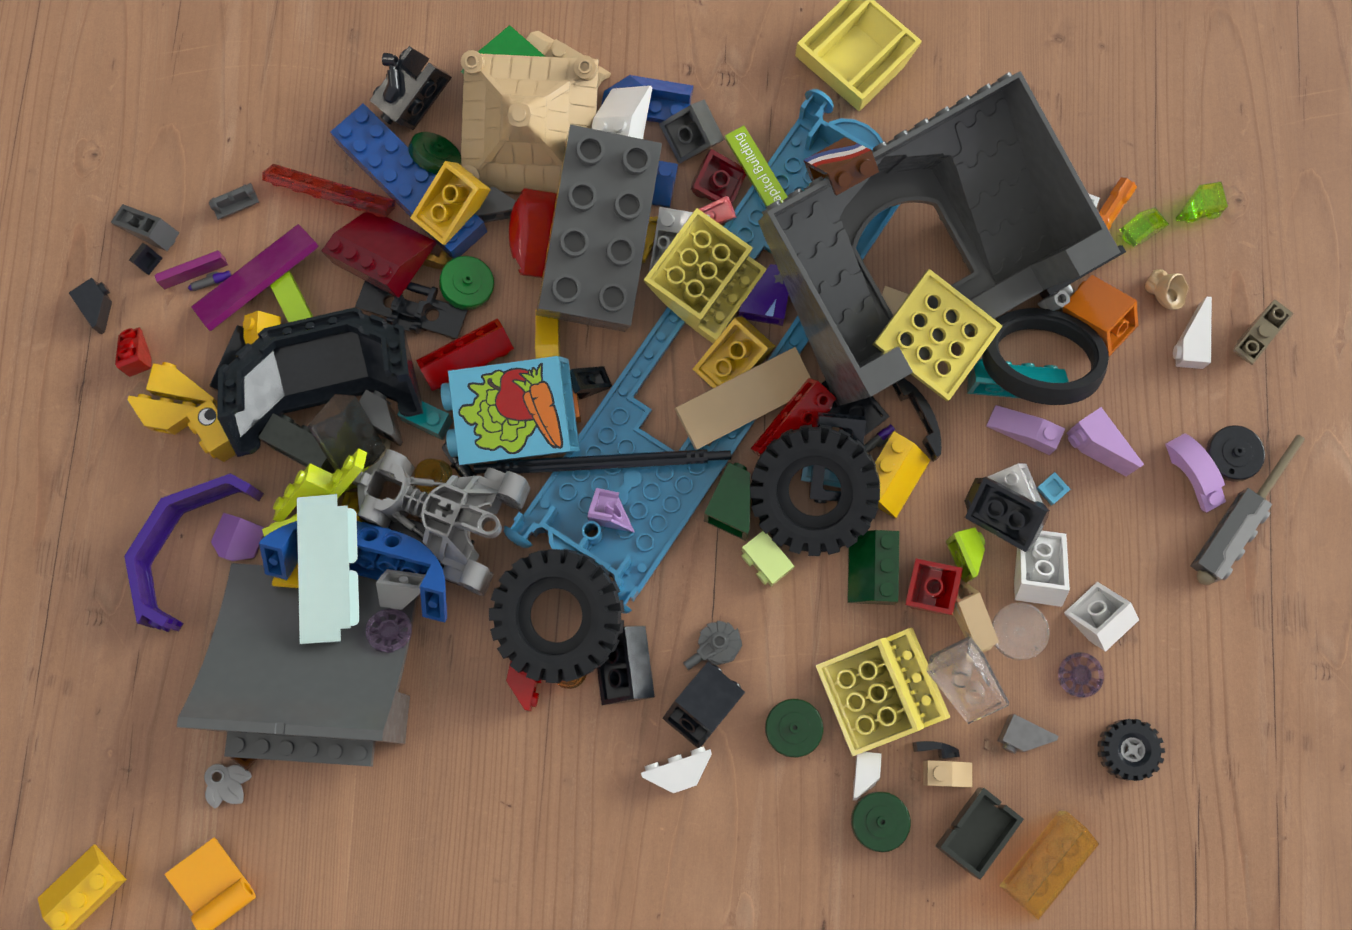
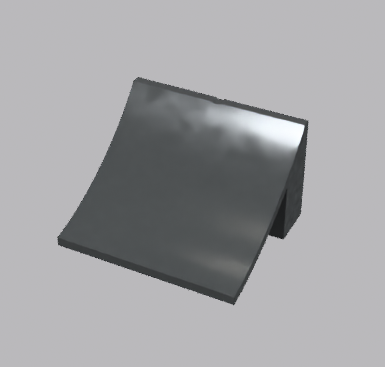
M231 563L216 626L197 679L178 716L177 727L227 732L224 757L373 767L375 742L405 744L410 696L400 693L398 690L408 652L418 596L402 610L380 607L376 587L377 580L358 575V624L351 626L350 629H341V642L300 644L299 588L272 586L274 577L265 574L263 565Z

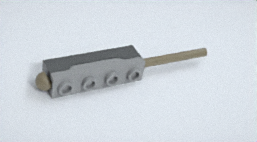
M1296 435L1257 493L1249 488L1239 492L1190 565L1198 571L1197 580L1201 584L1211 585L1222 579L1226 580L1233 571L1231 568L1234 561L1241 559L1245 553L1244 546L1256 537L1258 533L1256 528L1269 517L1270 512L1268 510L1272 504L1266 500V496L1304 442V437Z

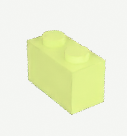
M764 531L742 547L741 551L744 554L741 557L749 566L753 565L758 570L756 575L763 584L768 583L772 587L794 568L792 562Z

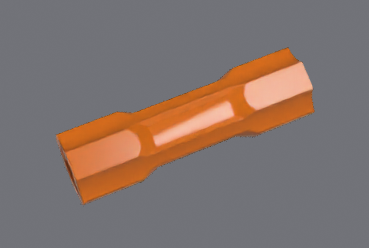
M1120 178L1099 211L1108 230L1137 188L1136 184L1128 178Z

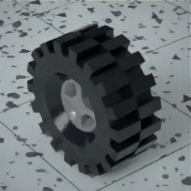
M1139 719L1118 720L1114 724L1108 725L1106 727L1107 730L1100 735L1102 741H1098L1097 747H1101L1098 757L1103 759L1101 762L1102 766L1108 768L1107 772L1109 774L1116 775L1115 778L1126 781H1140L1144 778L1152 777V773L1158 772L1160 769L1158 764H1163L1164 758H1161V753H1165V748L1160 746V743L1164 742L1162 737L1158 738L1156 735L1159 732L1155 728L1151 729V724L1141 722Z

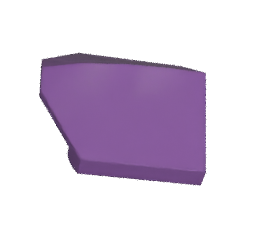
M223 513L211 543L219 557L230 561L253 559L259 550V542L264 538L262 531L264 527Z

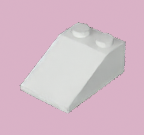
M638 86L612 89L593 118L591 129L643 139L652 87Z
M1041 531L1030 551L1026 553L1017 548L1014 577L1015 600L1062 607L1070 591L1067 537L1063 533Z

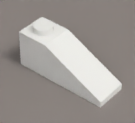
M1206 297L1199 303L1180 339L1174 346L1173 358L1176 359V367L1204 369L1211 363L1212 297Z

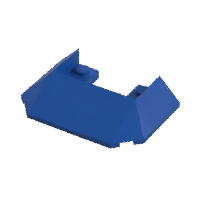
M628 75L604 91L601 106L612 89L651 86L652 92L646 121L661 123L691 104L694 86ZM659 161L652 205L670 208L678 164Z

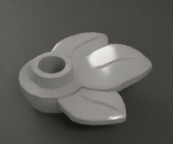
M221 764L210 766L204 775V780L208 785L205 792L206 801L213 808H217L223 800L230 804L243 803L244 793L241 784L252 777L251 773L248 770L245 771L237 764L229 767ZM214 772L221 773L222 778L220 781L213 780L212 775Z

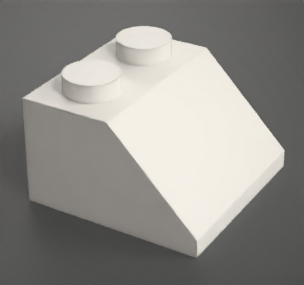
M1096 582L1064 612L1065 616L1090 642L1105 652L1139 621L1131 602L1099 582Z

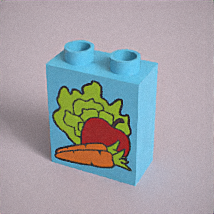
M554 356L448 371L449 382L442 383L441 400L446 411L453 410L455 429L447 431L446 442L450 456L458 457L459 465H474L580 451L569 359Z

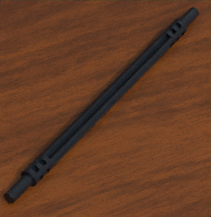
M707 449L505 460L492 464H474V474L485 473L487 467L503 473L510 471L521 474L708 463V461L731 460V450L707 452Z

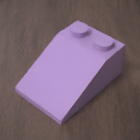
M1102 407L1079 421L1067 432L1068 440L1074 448H1078L1081 453L1126 477L1144 465Z

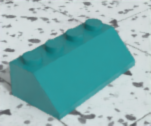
M982 359L977 361L968 374L967 394L1019 398L1001 388L989 376ZM1006 361L1014 370L1032 379L1050 383L1069 382L1065 369H1058L1056 365L1035 367V364L1032 363L1012 365V362Z

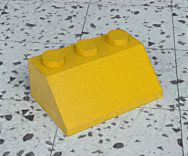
M895 431L892 433L875 464L880 480L878 509L896 519L929 464L930 459L915 443Z
M94 844L37 898L42 918L52 930H76L127 879Z

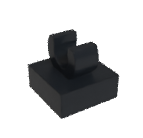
M142 243L129 261L145 274L150 275L162 260V257L148 245Z

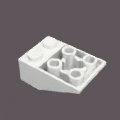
M664 207L659 208L650 270L693 212Z

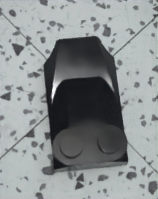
M988 477L975 478L964 500L967 508L965 516L967 520L1026 553L1030 551L1038 539L1050 512L1042 502H1034Z

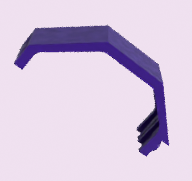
M230 473L165 496L159 500L124 556L137 624L159 630L162 629L166 632H169L171 629L180 631L184 624L159 609L151 570L154 559L182 515L236 493H244L257 501H260L264 493Z

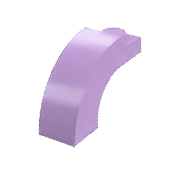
M1184 433L1165 444L1172 464L1178 466L1190 480L1202 511L1207 513L1226 502L1222 486L1225 485L1222 475L1210 455L1195 439Z

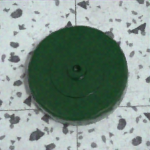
M419 132L412 137L409 143L408 151L413 161L432 174L437 175L445 161L461 164V154L457 147L441 135L432 132Z
M787 699L778 703L772 708L766 719L765 733L769 744L776 752L786 757L798 758L810 754L817 748L823 736V721L819 712L813 705L801 699Z
M887 792L869 793L863 796L853 808L851 814L853 834L859 843L867 849L876 852L892 851L904 843L910 832L911 819L906 805L893 794Z

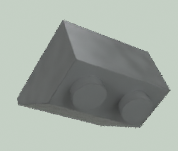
M705 99L689 105L659 123L679 164L725 140Z
M366 390L351 414L361 425L401 446L403 441L395 411L390 406L392 403L386 400L387 397L375 390L374 393Z

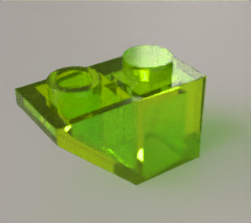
M1222 182L1199 185L1177 215L1176 221L1191 223L1199 220V218L1215 219L1220 217L1221 213L1228 207Z

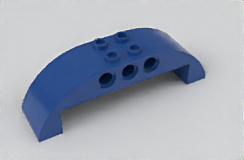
M297 521L272 531L259 542L266 575L288 580L298 563ZM357 521L358 557L356 562L349 563V570L356 571L360 576L378 580L386 569L425 574L420 585L422 617L445 623L447 620L445 577L437 557L420 541L406 534Z

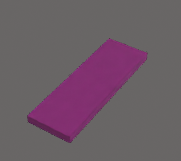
M297 224L192 305L191 308L205 327L212 331L319 246Z

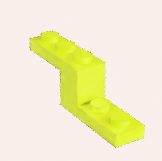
M358 448L352 456L348 455L341 470L337 469L334 474L311 463L304 471L300 470L294 483H289L286 487L284 496H279L273 506V509L276 510L273 520L277 522L284 521L297 506V497L337 494L338 499L363 470L367 452Z

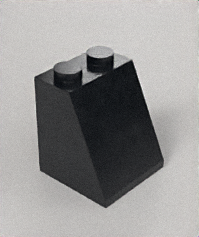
M708 661L673 702L662 719L694 746L700 748L744 695L745 691L741 689V686L736 681L730 680L724 675L718 666L712 665Z

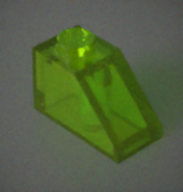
M1154 207L1137 214L1120 231L1123 233L1122 237L1125 242L1135 247L1160 232L1169 223Z

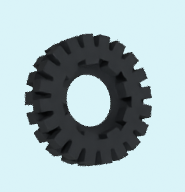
M812 424L800 426L799 429L794 431L790 429L782 433L778 439H774L766 447L765 451L761 453L754 468L750 485V498H752L753 502L751 507L754 516L759 518V526L764 533L767 534L769 532L773 536L772 541L782 547L785 544L790 547L789 551L800 554L801 551H806L808 556H820L821 552L826 551L828 555L840 552V548L843 546L849 548L855 544L857 538L860 535L864 536L870 528L871 521L875 519L880 500L879 473L876 470V464L871 454L868 455L865 451L866 447L858 439L856 441L853 440L849 433L841 429L836 431L832 429V426L821 424L820 427H812ZM811 465L823 466L831 470L840 482V500L833 510L824 515H807L798 510L790 499V481L804 467Z
M548 549L531 553L526 558H520L512 564L513 568L510 571H505L498 580L501 585L499 588H494L491 600L495 601L494 608H489V621H494V628L490 629L493 641L498 640L501 645L497 650L503 659L509 658L512 661L510 666L518 673L524 671L527 673V678L535 681L546 680V683L568 682L593 672L594 669L602 666L609 659L608 655L615 651L620 641L617 639L619 633L623 632L624 620H621V613L625 612L623 600H619L617 593L621 591L616 581H611L609 578L610 572L603 565L596 564L595 559L586 554L577 553L578 551ZM550 589L568 591L578 600L582 610V622L578 631L573 637L563 642L545 640L535 631L531 622V609L534 601L540 594Z

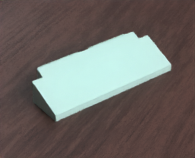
M337 494L297 497L300 644L341 642V629H350L351 626H355L359 622L358 574L356 571L349 570V563L356 562L358 557L356 511L348 508V505L337 506Z

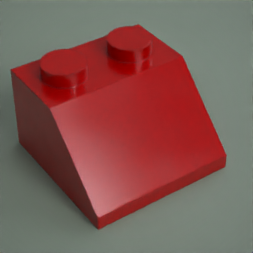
M916 558L905 605L912 609L953 615L963 568Z

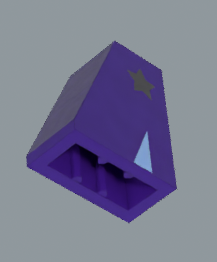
M770 264L739 309V317L743 316L746 320L783 326L789 293L776 264Z

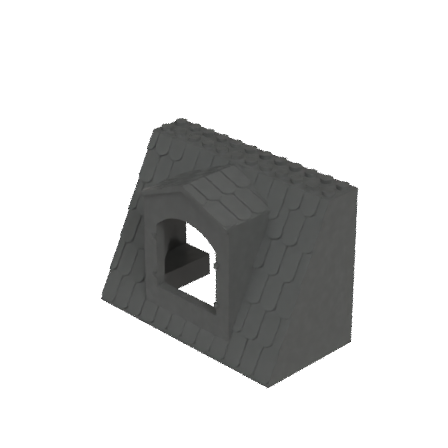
M1021 71L1014 75L1011 72L1006 73L992 85L989 83L977 90V93L961 98L950 108L948 106L943 108L929 120L925 118L915 124V127L909 131L906 129L898 133L888 143L884 141L875 146L872 153L879 172L836 196L834 194L829 178L826 176L824 180L821 176L810 182L809 186L804 189L805 191L799 188L790 193L783 200V203L777 200L767 206V209L762 212L763 216L758 221L769 245L777 268L781 273L829 390L836 397V406L871 397L913 373L899 346L882 352L873 345L893 317V314L857 252L856 247L866 226L883 210L904 203H924L934 206L939 219L943 222L961 254L963 262L966 263L971 274L951 286L993 319L1043 290L1079 277L1121 253ZM934 296L928 298L927 303L929 307L936 309L938 306L937 298ZM948 310L946 319L950 323H954L957 316L955 312ZM916 315L914 317L915 325L923 327L925 324L923 316ZM968 324L964 328L966 335L975 330L973 326ZM934 329L932 333L934 340L942 341V331ZM903 333L900 337L901 343L909 346L911 344V337L909 334ZM922 347L919 350V356L924 360L930 356V352L927 348Z

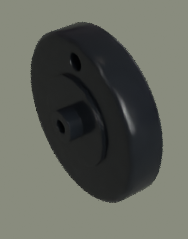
M1238 425L1224 427L1214 433L1207 443L1206 452L1210 455L1219 469L1222 478L1225 480L1244 481L1257 474L1264 464V445L1258 435L1246 427Z

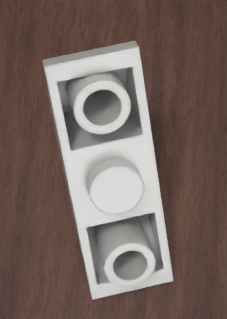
M703 746L690 751L692 756L682 758L680 754L668 758V764L659 766V763L656 762L644 766L646 771L641 773L642 778L672 793L697 786L712 755L711 750L705 751Z

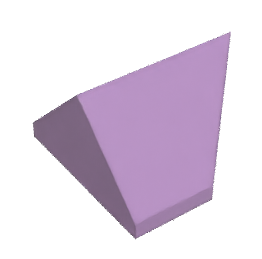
M596 488L588 511V521H595L599 526L634 532L619 499V492Z

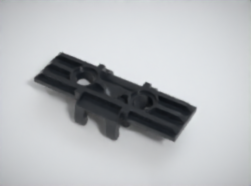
M367 281L364 282L355 308L387 317V323L391 325L399 324L406 331L420 334L422 330H429L458 339L468 310L459 309L449 303L436 300L438 294L437 287L433 286L430 288L410 282L405 290L428 296L426 301L421 300L419 303L405 299L402 294L397 298ZM389 297H394L391 308L386 307L384 304L385 300ZM431 310L439 312V317L434 321L427 319V314Z

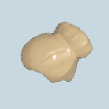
M1162 269L1154 270L1145 283V290L1155 294L1158 302L1169 310H1177L1185 304L1189 286L1184 276L1180 273L1167 274Z

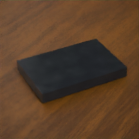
M825 380L821 384L830 392ZM873 396L836 406L834 401L831 410L827 412L865 416V436L890 417ZM840 428L849 433L852 438L853 431L850 428Z

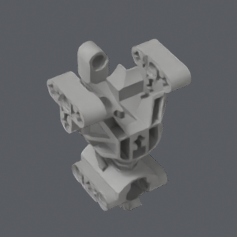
M387 449L383 458L365 472H361L352 482L353 485L357 486L359 503L357 515L366 523L374 526L388 528L391 521H399L409 530L415 531L423 538V543L444 565L443 573L445 580L458 584L475 594L485 596L494 574L489 572L490 569L477 562L479 554L471 542L470 532L490 539L497 537L501 533L502 526L495 514L498 513L502 503L511 508L522 510L531 489L527 480L510 471L503 473L487 467L484 477H458L457 475H452L446 483L414 478L411 476L415 467L408 458L396 451ZM385 481L401 486V490L395 500L388 497L383 500L378 499L384 488ZM415 485L430 487L438 485V487L427 494V492H421L419 489H416ZM409 514L412 516L416 515L422 519L425 527L424 534L406 518ZM494 521L496 522L494 530L490 532L484 531L485 523Z

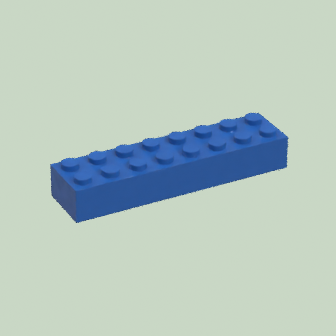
M362 103L330 133L336 144L411 217L436 174H432L418 166L411 158L408 147ZM474 214L446 245L441 244L427 231L425 232L453 259L463 255L487 233L484 221Z

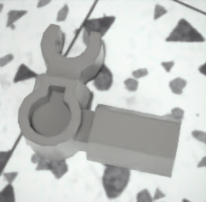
M1069 284L1054 294L1045 297L1037 304L1040 308L1055 311L1070 302L1069 296L1075 291Z

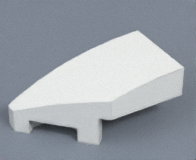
M863 752L856 755L853 800H858L862 794L872 789L876 782L879 781L881 772L880 753Z

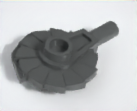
M722 621L707 624V627L700 632L701 635L698 640L700 648L696 651L697 653L683 662V664L689 671L702 660H707L714 665L732 662L742 647L738 628L735 630L730 623L726 624Z

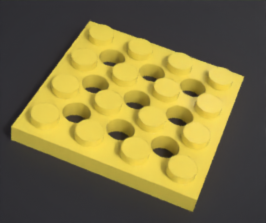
M928 269L873 345L882 352L899 346L913 371L911 375L945 401H949L1000 331L1002 325L932 270ZM929 296L937 298L938 306L936 309L929 307L927 303ZM948 310L955 312L957 316L954 323H950L946 319ZM916 315L923 316L925 320L923 327L915 325L914 317ZM967 324L975 329L973 337H968L964 332ZM934 329L942 331V341L934 340L932 336ZM903 333H907L911 337V344L909 346L901 343L900 337ZM953 343L961 346L962 351L959 356L951 352ZM922 347L927 348L930 352L928 360H923L919 356V350ZM939 362H945L948 366V372L945 375L939 373L937 369Z

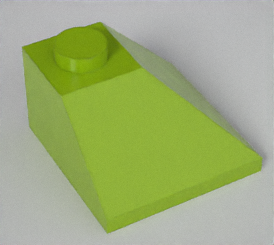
M976 527L956 532L946 540L956 567L963 568L961 579L966 583L978 576L985 551V539L982 533L977 532Z

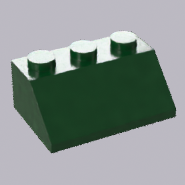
M867 531L864 536L860 535L857 538V542L848 549L847 603L895 605L898 603L899 531Z

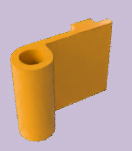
M215 837L164 874L193 913L191 921L197 930H214L256 898L250 884Z

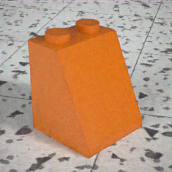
M1094 275L1083 281L1077 291L1072 296H1069L1070 302L1062 307L1063 313L1083 321L1098 333L1107 347L1109 357L1139 326L1137 300Z

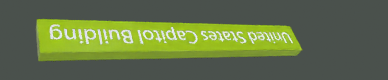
M743 125L725 135L726 142L765 206L767 207L777 200L783 203V200L788 196L746 127Z

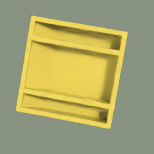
M841 0L797 43L795 56L855 109L860 111L905 67L922 43V40L875 0Z

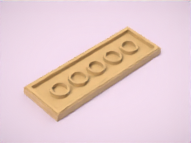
M793 347L674 409L694 449L697 450L788 403L806 380L811 377L797 348Z

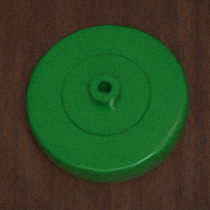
M459 256L447 262L443 267L439 278V288L442 296L452 306L459 309L472 310L483 306L490 299L494 289V277L490 268L480 259L472 256Z

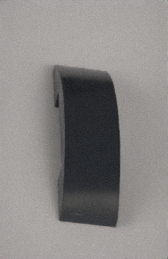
M902 378L892 384L900 401L909 398L928 433V436L922 442L934 462L940 457L942 448L938 422L932 408L921 392L907 379Z

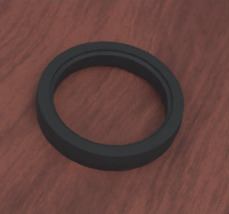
M1044 308L1018 309L996 319L1002 325V328L982 354V360L989 376L1007 392L1038 404L1066 405L1090 397L1101 385L1107 371L1108 350L1098 333L1083 321L1066 313ZM1034 329L1053 332L1079 345L1090 360L1091 370L1084 377L1071 382L1050 383L1027 377L1010 367L1001 356L998 344L1007 335L1020 330Z

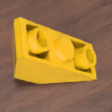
M138 394L137 397L128 396L127 399L145 427L155 432L173 435L188 426L187 423L190 420L186 414L197 406L195 403L187 401L177 404L174 403V400L163 397L160 398V401L153 400L151 396L145 394Z

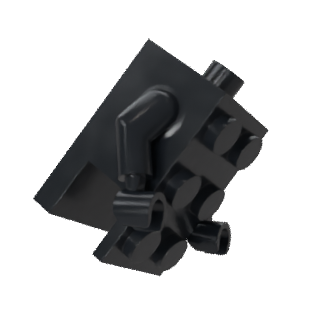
M410 46L400 54L399 59L391 53H383L382 64L389 66V70H387L383 83L374 90L370 101L383 111L380 117L391 125L394 121L414 130L452 77L431 63L426 65L430 58Z

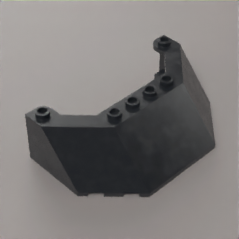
M355 307L264 328L258 333L259 338L254 343H247L235 354L237 357L229 365H222L218 369L217 418L237 457L253 454L259 449L261 439L258 437L273 413L281 417L285 413L362 396L366 390L374 393L376 390L388 399L397 402L399 412L403 416L410 417L423 414L421 394L404 327L399 324L391 325L385 319L373 314L371 316L363 314L362 310Z

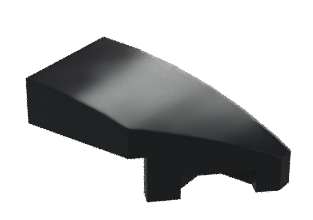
M912 742L914 752L938 749L939 759L960 757L959 749L942 742Z

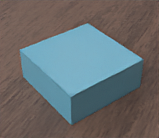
M1055 472L1037 487L1038 492L1051 506L1071 490Z

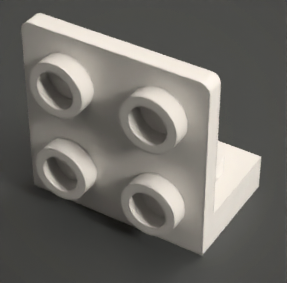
M1018 463L988 476V478L1034 502H1042L1027 464Z

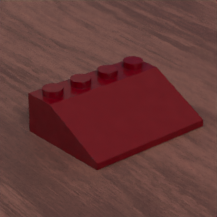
M368 209L334 232L321 252L336 266L399 298L437 242L372 209Z

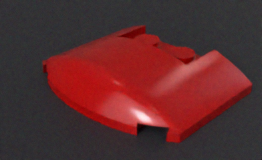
M524 188L511 211L509 245L512 258H516L521 268L518 270L520 275L542 278L557 193Z

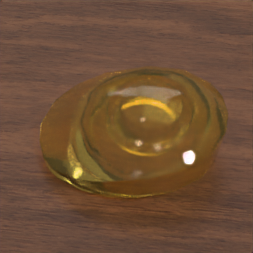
M429 458L417 465L414 478L446 483L453 473L451 467L445 461ZM417 485L421 492L429 494L438 485L433 487Z

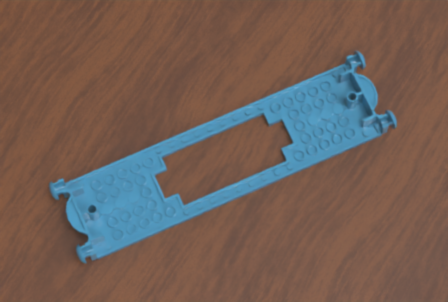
M818 89L806 91V99L800 107L798 120L768 162L769 167L787 196L799 188L805 191L804 189L812 182L803 161L804 159L844 137L871 150L883 142L880 135L874 129L855 119L840 118L829 123L824 121V113H832L834 105L831 98ZM752 185L734 211L737 218L726 222L723 227L753 247L749 256L756 260L763 249L771 253V250L758 222L763 216L762 212L767 208ZM900 204L883 210L866 226L856 247L862 260L872 248ZM669 307L666 308L578 435L580 451L566 453L564 457L674 451L640 429L651 414L652 409L634 398L685 325V322ZM799 316L796 317L768 360L793 347L797 348L799 355L801 354L809 339L805 334ZM756 419L714 440L710 446L705 445L697 450L707 449V452L731 450L732 457ZM689 437L679 451L695 450ZM729 460L708 461V463L553 472L524 514L518 512L511 528L504 525L503 532L511 542L523 548L533 546L527 540L530 535L537 537L538 534L546 533L549 536V544L552 549H568L595 559L596 564L603 565L610 572L609 576L615 579L621 591L617 593L619 600H623L625 612L622 613L627 614L632 610L626 604L629 600L634 602ZM596 488L619 492V499L634 532L599 526L595 521H588V511ZM592 530L598 531L597 535L594 537L587 536V534Z

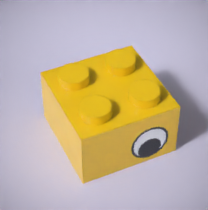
M209 399L186 414L190 420L187 424L190 430L201 438L199 444L206 454L209 453L213 459L218 458L222 462L236 455L217 418V404Z

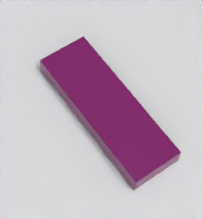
M217 250L159 272L154 276L156 282L165 290L225 267L228 263L221 252Z

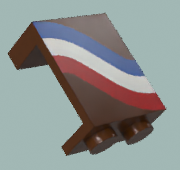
M846 137L803 160L811 181L821 176L825 179L827 176L836 196L879 172L872 150Z

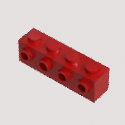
M497 318L416 361L431 390L434 391L441 389L442 383L449 382L448 371L486 366L490 361L506 356L514 347Z
M808 378L750 449L760 457L766 447L774 439L781 437L782 433L793 429V431L797 430L803 425L812 424V427H816L818 412H829L836 397L818 380Z

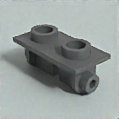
M249 183L216 198L213 197L209 205L219 220L259 203L252 184Z

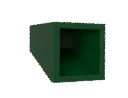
M735 462L734 465L728 463L704 512V522L746 541L750 530V472L747 471V467Z

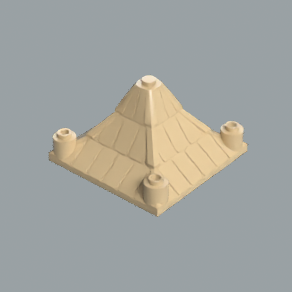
M474 50L465 52L461 57V66L464 69L461 166L486 186L496 187L502 192H521L524 188L557 193L570 124L592 128L593 118L597 113L599 60L586 55L579 58L480 54Z

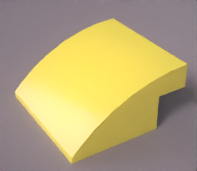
M696 208L647 274L644 282L678 317L708 341L714 343L739 311L740 306L767 268L749 256L753 247Z
M908 628L889 637L876 640L816 665L852 757L950 718L913 628Z

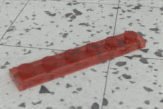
M272 164L262 172V181L269 182L274 186H282L292 189L294 192L312 195L314 198L326 199L334 204L345 205L357 211L372 213L377 217L386 218L395 209L396 200L280 165Z

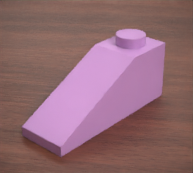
M997 405L994 407L986 427L1048 455L1057 449L1065 431V428L1045 419Z

